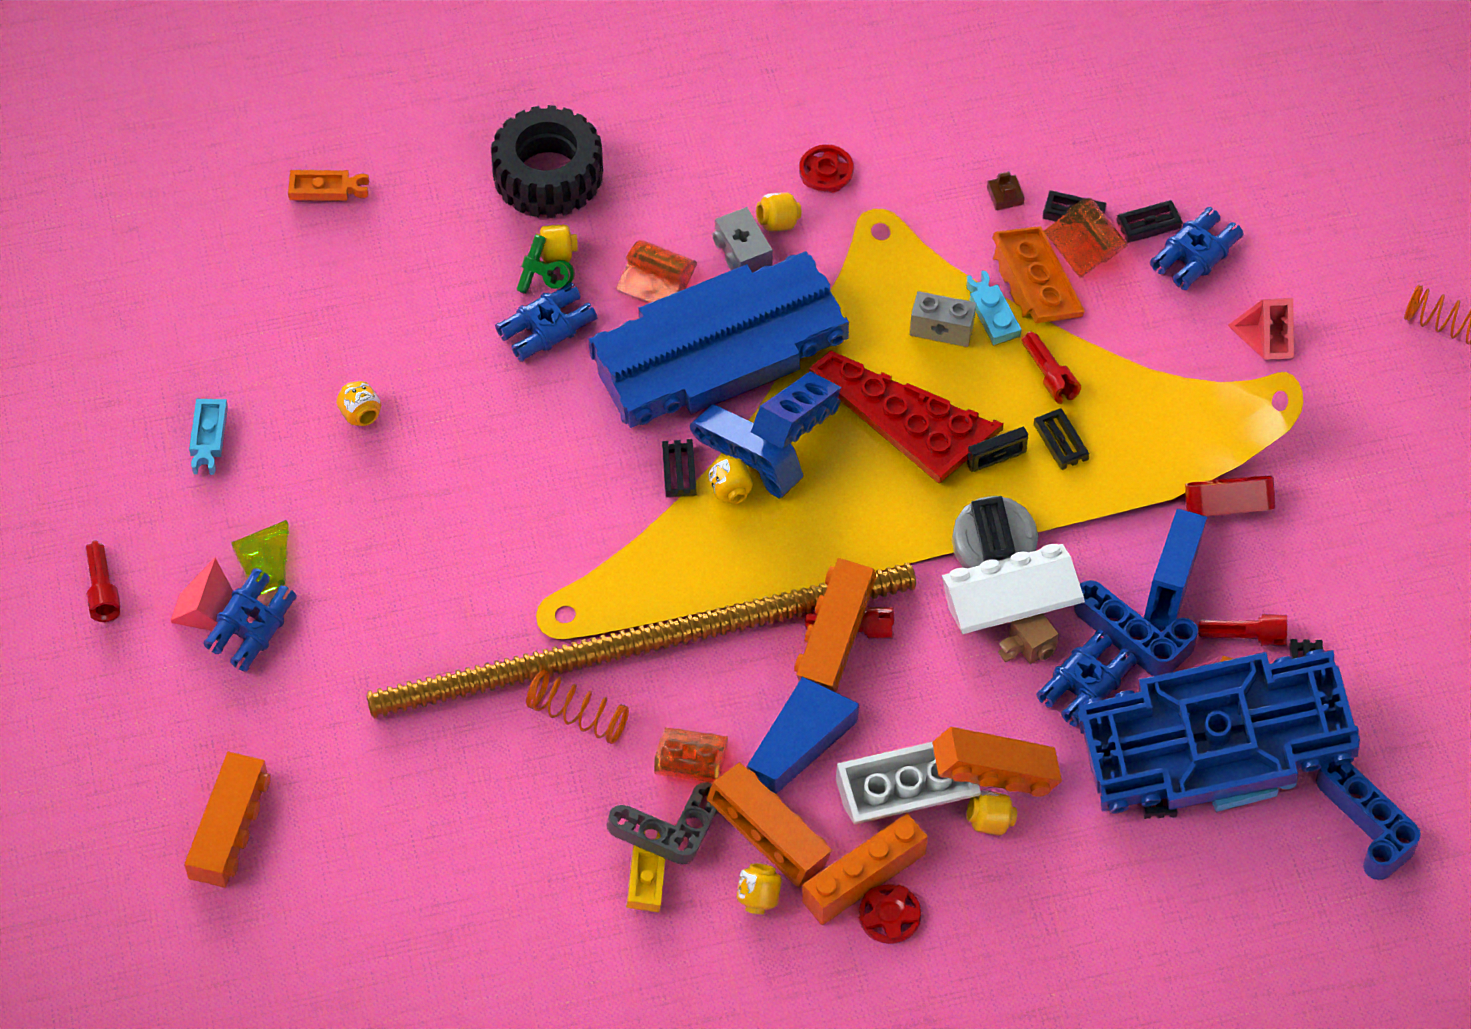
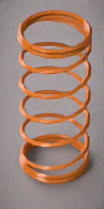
M1417 285L1408 303L1404 319L1410 321L1423 302L1420 315V325L1423 327L1431 320L1439 306L1435 330L1437 333L1442 331L1454 313L1450 336L1453 339L1459 335L1470 317L1466 333L1467 345L1471 344V340L1469 341L1471 309L1461 327L1453 336L1454 325L1460 306V300H1457L1447 319L1438 330L1439 318L1445 299V294H1442L1432 313L1423 324V315L1430 289L1427 288L1421 298L1423 286Z
M541 670L538 672L527 693V707L540 711L548 705V714L551 718H555L563 712L565 724L570 725L578 719L581 731L585 732L594 725L596 738H602L606 735V741L610 744L618 740L627 723L629 716L628 706L619 704L611 718L607 731L602 735H597L598 719L606 706L607 697H604L601 701L594 721L584 729L581 726L582 713L590 701L592 691L587 692L579 714L571 722H568L566 720V710L575 694L576 683L571 686L563 708L556 715H552L550 709L551 700L557 693L561 677H558L554 682L548 701L541 708H536L546 692L550 678L548 671ZM544 676L541 688L536 696L538 685L540 683L541 678ZM622 712H623V715H622L621 721H620V723H619V726H618L616 732L614 733V735L612 736L614 727H615V725H616V723H617V721H618L620 715H621Z

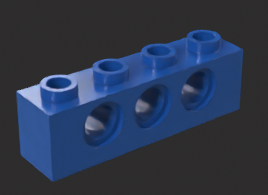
M811 371L760 405L751 433L781 449L791 442H797L805 432L809 433L816 424H821L827 416L836 413L841 402L838 396L842 387Z

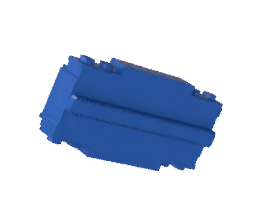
M805 251L797 255H790L784 261L775 265L763 266L753 273L747 264L641 306L638 308L639 319L629 320L623 323L621 327L609 332H599L588 340L590 356L597 363L598 374L620 412L621 421L632 428L637 425L647 424L652 419L666 413H674L683 406H686L691 415L713 404H718L800 370V358L810 357L817 351L829 346H837L844 340L849 339V321L841 314V308L830 291V283L825 275L819 273L813 257Z
M1317 649L1306 653L1304 657L1295 659L1292 656L1280 657L1271 664H1269L1266 652L1139 679V692L1134 693L1132 690L1123 691L1116 694L1114 698L1103 700L1101 697H1095L1084 701L1082 705H1078V724L1081 734H1084L1097 793L1101 795L1102 812L1121 813L1128 810L1130 805L1139 803L1144 807L1159 804L1161 799L1165 798L1168 809L1174 810L1297 783L1298 770L1300 769L1303 772H1312L1322 767L1321 764L1334 762L1335 765H1344L1352 762L1355 757H1358L1359 730L1353 721L1339 665L1336 666L1334 662V651L1325 652L1323 649Z

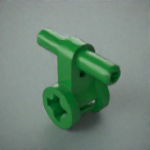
M535 235L529 254L524 256L521 265L523 271L517 291L528 293L534 273L542 275L544 283L550 288L558 289L564 287L574 280L575 270L569 262L564 260L551 263L539 260L546 238L541 235ZM561 268L560 273L564 275V278L557 280V275L553 274V272Z

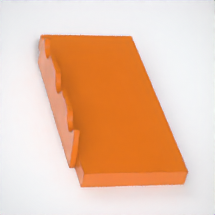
M1041 226L994 232L992 239L996 244L993 260H998L999 272L1004 282H1009L1011 287L1010 294L1015 304L1021 306L1022 317H1025L1030 312L1035 323L1083 317L1085 310Z

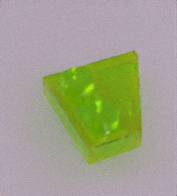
M287 520L231 542L232 549L247 579L254 568L262 570L256 582H259L264 573H267L270 577L269 583L266 584L260 595L285 585V566L288 556L287 542L290 532Z

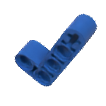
M713 404L690 424L692 434L701 443L727 456L739 458L746 465L758 470L765 488L777 498H782L803 478V472L796 451L791 443L781 449L751 433L753 422Z
M1088 580L1080 584L1085 602L1074 605L1076 615L1094 630L1104 631L1103 637L1108 634L1112 644L1119 650H1129L1127 656L1133 653L1137 659V664L1151 675L1157 676L1175 671L1193 653L1198 635V628L1194 621L1189 618H1177L1161 632L1100 583ZM1108 618H1116L1118 621H1111ZM1177 636H1184L1187 639L1183 640L1178 638ZM1132 637H1140L1143 640H1135ZM1156 656H1164L1167 659H1159Z
M1334 762L1321 764L1322 767L1318 770L1316 777L1318 788L1374 840L1369 845L1364 859L1363 868L1365 873L1375 880L1386 879L1415 854L1421 835L1419 827L1351 763L1344 765H1335ZM1350 794H1358L1362 798H1354ZM1374 816H1381L1385 821L1377 820ZM1397 838H1405L1409 843H1403ZM1374 857H1382L1386 862H1379Z

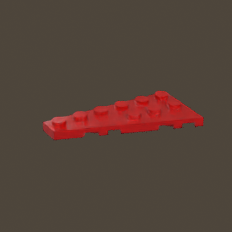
M829 351L809 368V372L811 371L842 387L838 396L841 402L939 484L968 460L969 446L996 437L1003 431L1004 423L997 420L991 422L978 416V412L971 409L964 411L951 405L947 399L909 383L903 385L893 381L892 376L883 372L880 375L865 369L864 364L833 351Z

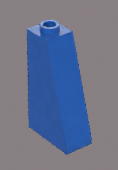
M1181 509L1176 510L1152 580L1144 619L1158 630L1163 631L1178 618L1207 520L1206 516Z
M802 677L748 763L747 769L753 771L771 792L777 794L856 724L859 715V703Z

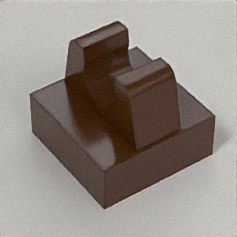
M1010 171L997 175V179L988 181L987 189L995 210L1024 204V195L1016 175L1011 176Z

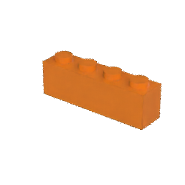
M837 558L835 567H829L825 579V584L828 587L825 595L819 596L815 606V613L818 614L814 625L810 624L805 634L804 642L807 643L804 654L800 653L795 662L794 672H797L796 676L799 681L804 677L837 692L877 578L874 568Z
M952 726L932 741L938 776L950 778L956 782L976 783L983 787L1002 788L1009 792L1028 793L1035 797L1049 794L1054 787L1062 782L1056 749L1052 746Z
M227 751L184 863L188 879L226 888L229 878L235 877L239 865L238 854L241 848H246L250 832L248 827L251 820L255 821L259 814L260 795L262 792L267 791L270 784L271 776L270 773H267L265 760Z
M741 762L737 763L712 783L706 800L797 888L825 867L832 852L827 842L822 837L817 836L799 815L794 814L776 793L771 792L758 779L757 775L753 771L748 770Z
M906 813L803 884L802 902L823 926L862 899L869 890L881 886L926 855L928 836L910 815Z

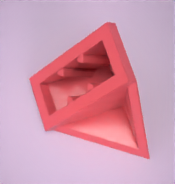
M1293 298L1262 299L1228 325L1264 360L1294 358Z
M216 557L180 593L171 617V623L210 631L214 629L217 624V614L224 610L232 598L233 592Z

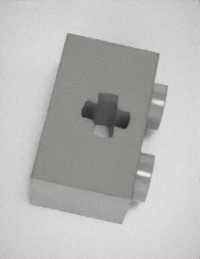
M747 207L715 219V232L712 233L713 240L718 249H723L726 263L730 270L747 264L753 273L763 266H772L773 249Z
M917 291L911 313L909 335L968 347L974 325L976 302Z

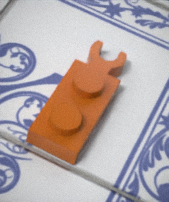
M290 170L288 197L289 200L347 201L348 194H353L358 198L368 197V187H360V185H369V175L360 173L354 177H349L348 170Z

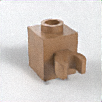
M1043 613L1011 621L1009 637L999 643L1002 649L998 651V654L1004 662L1012 660L1020 652L1030 664L1039 659L1046 660L1057 649L1059 633Z

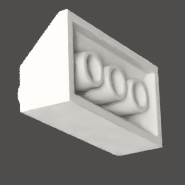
M1048 544L1037 551L1029 553L1017 552L1010 558L998 561L987 560L979 566L968 569L956 568L949 574L942 575L948 609L962 634L1085 602L1071 556L1063 544Z
M932 742L837 763L836 783L843 807L854 825L981 795L979 784L966 781L956 782L953 779L938 776Z

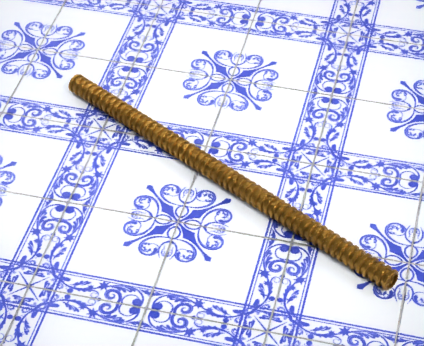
M907 562L904 563L903 567L895 565L894 569L886 567L883 572L880 569L876 570L877 578L870 597L874 600L878 598V595L886 597L889 592L895 595L898 590L901 593L905 592L906 588L915 590L916 576L912 565ZM820 583L819 587L811 585L810 589L802 587L799 592L794 589L791 590V594H787V592H782L781 596L773 594L770 599L764 596L761 601L756 598L753 599V603H749V601H744L743 605L735 603L732 608L729 605L725 606L723 610L718 607L715 608V612L706 610L705 614L697 612L696 616L692 617L689 614L686 616V619L680 616L677 617V621L668 619L665 624L659 621L656 626L651 623L648 625V628H644V626H639V630L630 628L627 633L621 630L618 635H615L613 632L610 633V637L601 635L600 639L597 640L595 637H592L589 642L584 639L581 640V644L572 642L571 646L568 647L566 644H563L560 649L554 646L551 651H548L546 648L539 654L537 651H533V655L529 656L528 653H525L522 658L516 655L513 657V660L504 658V662L501 663L499 660H495L492 665L487 662L484 664V667L475 665V669L471 670L469 667H466L463 672L458 669L455 670V674L446 672V676L442 677L440 674H437L434 679L428 676L425 681L416 679V683L413 684L411 681H407V685L402 686L399 683L396 688H392L390 685L387 686V690L382 691V688H378L375 693L369 690L366 697L370 714L374 719L378 718L379 714H383L385 717L388 716V712L397 714V710L400 709L406 712L409 707H412L414 710L417 709V705L422 704V707H426L429 702L435 705L438 700H441L443 703L446 702V698L450 697L452 700H456V696L461 695L464 698L467 693L475 695L476 691L485 693V689L490 688L493 691L496 686H500L502 689L505 688V684L514 686L517 681L523 684L524 680L529 679L531 682L541 670L548 671L549 676L552 677L555 672L559 675L563 674V670L572 672L573 668L577 667L578 670H581L584 665L589 668L592 667L593 663L601 665L602 661L610 663L613 658L619 661L622 656H625L627 659L630 658V654L639 656L640 652L643 651L645 654H648L651 649L655 652L659 651V647L668 649L669 645L677 647L680 642L686 645L689 640H692L694 643L698 641V638L706 640L707 636L710 635L712 638H715L718 633L723 636L726 635V631L735 633L736 629L744 631L747 626L750 629L754 628L756 624L760 627L764 626V622L773 624L774 620L782 622L785 617L790 620L793 618V615L802 617V613L807 615L815 610L819 596L825 595L828 585Z

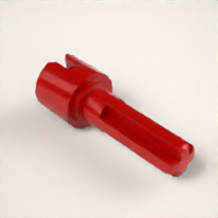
M1030 331L1026 336L1022 337V344L1045 375L1043 384L1057 404L1063 403L1062 394L1065 395L1067 400L1072 401L1081 391V384L1067 366H1060L1038 334Z
M94 540L91 544H87L85 548L92 586L87 591V601L90 617L98 622H108L120 615L119 594L117 587L110 584L104 544Z
M868 607L864 612L858 632H864L867 638L893 639L894 607ZM817 613L806 615V630L810 624L814 625Z
M1262 614V617H1258V620L1246 621L1200 620L1198 623V634L1200 637L1258 639V643H1261V646H1287V615Z

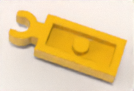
M657 832L656 839H653V840H657V839L661 838V835H660L659 832ZM635 845L631 855L626 908L659 912L662 899L665 858Z

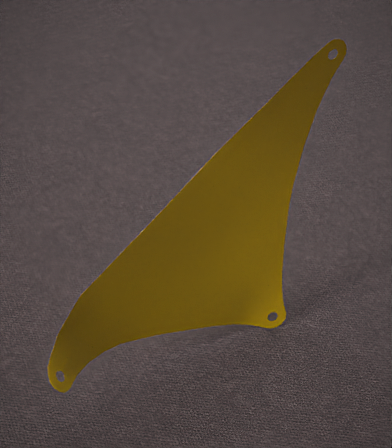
M873 208L863 212L857 219L846 259L830 290L841 308V314L849 321V339L844 340L837 346H829L817 351L810 357L800 358V370L776 379L760 405L807 374L813 364L829 351H833L864 364L865 369L880 375L883 372L892 376L893 381L903 385L909 383L947 399L951 405L964 411L971 409L978 412V416L991 422L997 420L1004 423L1003 431L997 436L1024 426L1028 433L1027 452L975 472L970 471L966 461L939 484L845 404L840 402L839 408L834 415L827 416L821 424H816L809 433L805 432L797 442H791L796 451L803 472V478L782 498L772 495L765 488L759 471L746 465L753 481L751 491L742 502L736 504L723 502L717 499L709 481L708 474L712 468V463L696 480L697 495L681 496L640 535L584 577L546 597L537 609V625L544 634L555 639L598 635L658 623L659 621H667L668 619H676L680 616L685 617L689 614L694 615L697 612L703 613L706 610L713 611L718 607L722 609L727 605L731 607L735 603L743 604L744 601L753 602V599L756 598L762 600L764 596L771 598L773 594L780 596L782 592L789 594L791 590L800 591L802 587L810 589L811 585L819 587L820 583H825L829 567H835L837 558L874 568V571L878 569L883 571L886 567L894 568L895 565L903 566L907 562L911 564L954 553L951 540L955 521L964 507L978 498L1002 496L1014 500L1025 507L1035 520L1037 532L1169 501L1185 493V484L1209 481L1239 467L1290 431L1302 412L1304 403L1303 392L1300 383L1294 375L1287 372H1277L1254 380L1215 382L1185 378L1152 370L1077 337L1051 322L1035 323L1030 312L1025 317H1022L1021 306L1016 305L1007 298L1005 299L1022 329L1021 337L993 345L976 311L968 347L910 336L911 313L917 291L970 301V293L972 292L966 286L968 275L949 264L924 244L897 214L886 209ZM883 223L887 225L890 229L889 238L886 240L874 238L871 229L875 224ZM1032 331L1038 334L1060 366H1067L1081 384V391L1072 401L1067 400L1065 395L1062 394L1063 403L1057 404L1043 384L1045 375L1022 344V337L1026 336L1028 332ZM1278 391H1284L1288 397V405L1283 411L1275 410L1272 405L1273 396ZM759 407L748 421L754 423ZM1060 408L1064 411L1089 452V460L1084 462L1082 459L1078 460V464L1073 466L1071 463L1067 464V468L1063 470L1058 466L1034 426V418ZM1057 418L1053 419L1059 430L1063 433L1073 453L1077 452ZM1044 422L1045 425L1047 426L1048 430L1050 431L1051 435H1052L1053 438L1055 439V437H1054V435L1052 434L1051 430L1049 429L1048 425L1046 424V422ZM1055 439V441H1056V443L1058 444L1059 448L1061 449L1062 453L1064 454V456H1066L1065 453L1063 452L1062 448L1060 447L1059 443H1058L1057 440ZM721 453L715 461L727 455ZM563 606L572 607L576 612V616L571 622L561 623L555 618L557 609Z

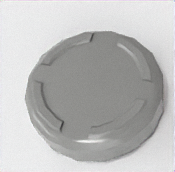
M990 496V497L978 498L977 500L986 499V498H992V497H998V496ZM1002 497L1016 553L1036 551L1039 536L1035 520L1025 507L1012 499ZM971 503L965 506L957 517L951 540L955 557L963 568L967 569L979 566L984 562L971 510ZM991 505L1001 549H1006L996 505ZM980 507L990 551H994L984 507Z

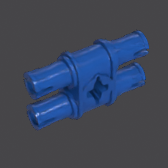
M1206 207L1194 221L1185 222L1182 226L1183 228L1178 233L1166 240L1165 248L1150 260V265L1154 271L1160 266L1162 267L1158 270L1159 274H1164L1177 260L1185 263L1186 265L1173 276L1174 283L1178 287L1183 282L1185 283L1181 286L1182 290H1187L1200 276L1208 275L1211 272V268L1220 260L1225 259L1228 256L1229 248L1244 235L1239 225L1232 230L1236 226L1234 222L1229 223L1217 236L1209 233L1208 231L1221 220L1216 210L1209 215L1213 210L1212 207Z
M570 282L551 294L543 293L540 298L530 304L518 307L516 314L495 324V328L503 341L508 340L525 329L530 330L532 335L512 345L514 355L522 362L541 350H551L552 346L568 337H574L576 330L595 321L597 314L590 303H585L569 314H565L560 310L581 298L577 287H574V283Z
M254 568L251 571L250 576L241 589L238 588L232 592V598L224 610L217 614L216 626L203 642L204 646L209 650L215 640H217L218 642L212 652L221 654L233 634L244 639L235 655L230 659L231 664L236 667L240 660L245 658L239 667V670L243 672L249 670L250 665L260 651H264L269 647V641L277 629L284 624V614L297 598L296 593L291 590L286 599H283L288 587L279 586L278 591L268 606L259 602L257 598L266 584L269 583L270 577L267 573H264L259 582H256L262 572L258 568ZM249 616L254 618L252 623L246 621Z
M1097 630L1083 647L1074 648L1071 652L1072 655L1061 666H1057L1053 670L1052 679L1036 693L1041 703L1048 699L1045 703L1046 707H1052L1066 690L1074 693L1077 697L1061 712L1066 722L1071 717L1073 718L1069 725L1074 727L1078 725V705H1082L1084 701L1095 697H1101L1104 700L1113 690H1117L1121 686V678L1137 664V659L1133 653L1126 658V655L1129 653L1127 649H1122L1107 666L1099 662L1097 658L1112 645V640L1108 634L1101 639V636L1104 634L1102 630Z

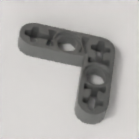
M700 783L694 788L676 826L630 806L617 805L609 813L606 824L607 830L616 838L672 862L688 864L695 858L717 813V810L709 802H707L705 809L700 807L701 800L708 796L712 783ZM621 818L627 820L623 825L617 823ZM697 818L702 822L703 826L696 829L691 828L686 823V820ZM636 824L640 825L638 832L634 831ZM647 829L656 830L660 833L661 838L651 840L644 835V831ZM685 836L689 839L687 848L681 851L678 847L681 846Z

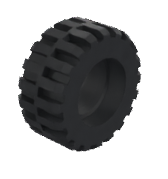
M548 105V108L535 106L531 107V110L527 112L522 110L515 114L514 119L511 117L503 123V128L500 127L494 135V141L491 145V160L495 188L508 205L514 204V209L522 213L527 211L530 213V216L539 217L540 215H547V218H555V214L560 213L565 216L571 214L572 209L577 208L579 210L585 206L586 199L592 200L597 194V189L601 187L603 180L601 138L597 134V129L590 122L587 123V118L579 113L574 115L571 109L563 107L561 110L557 109L555 105ZM541 153H558L571 160L558 169L545 171L533 169L524 164L529 158Z

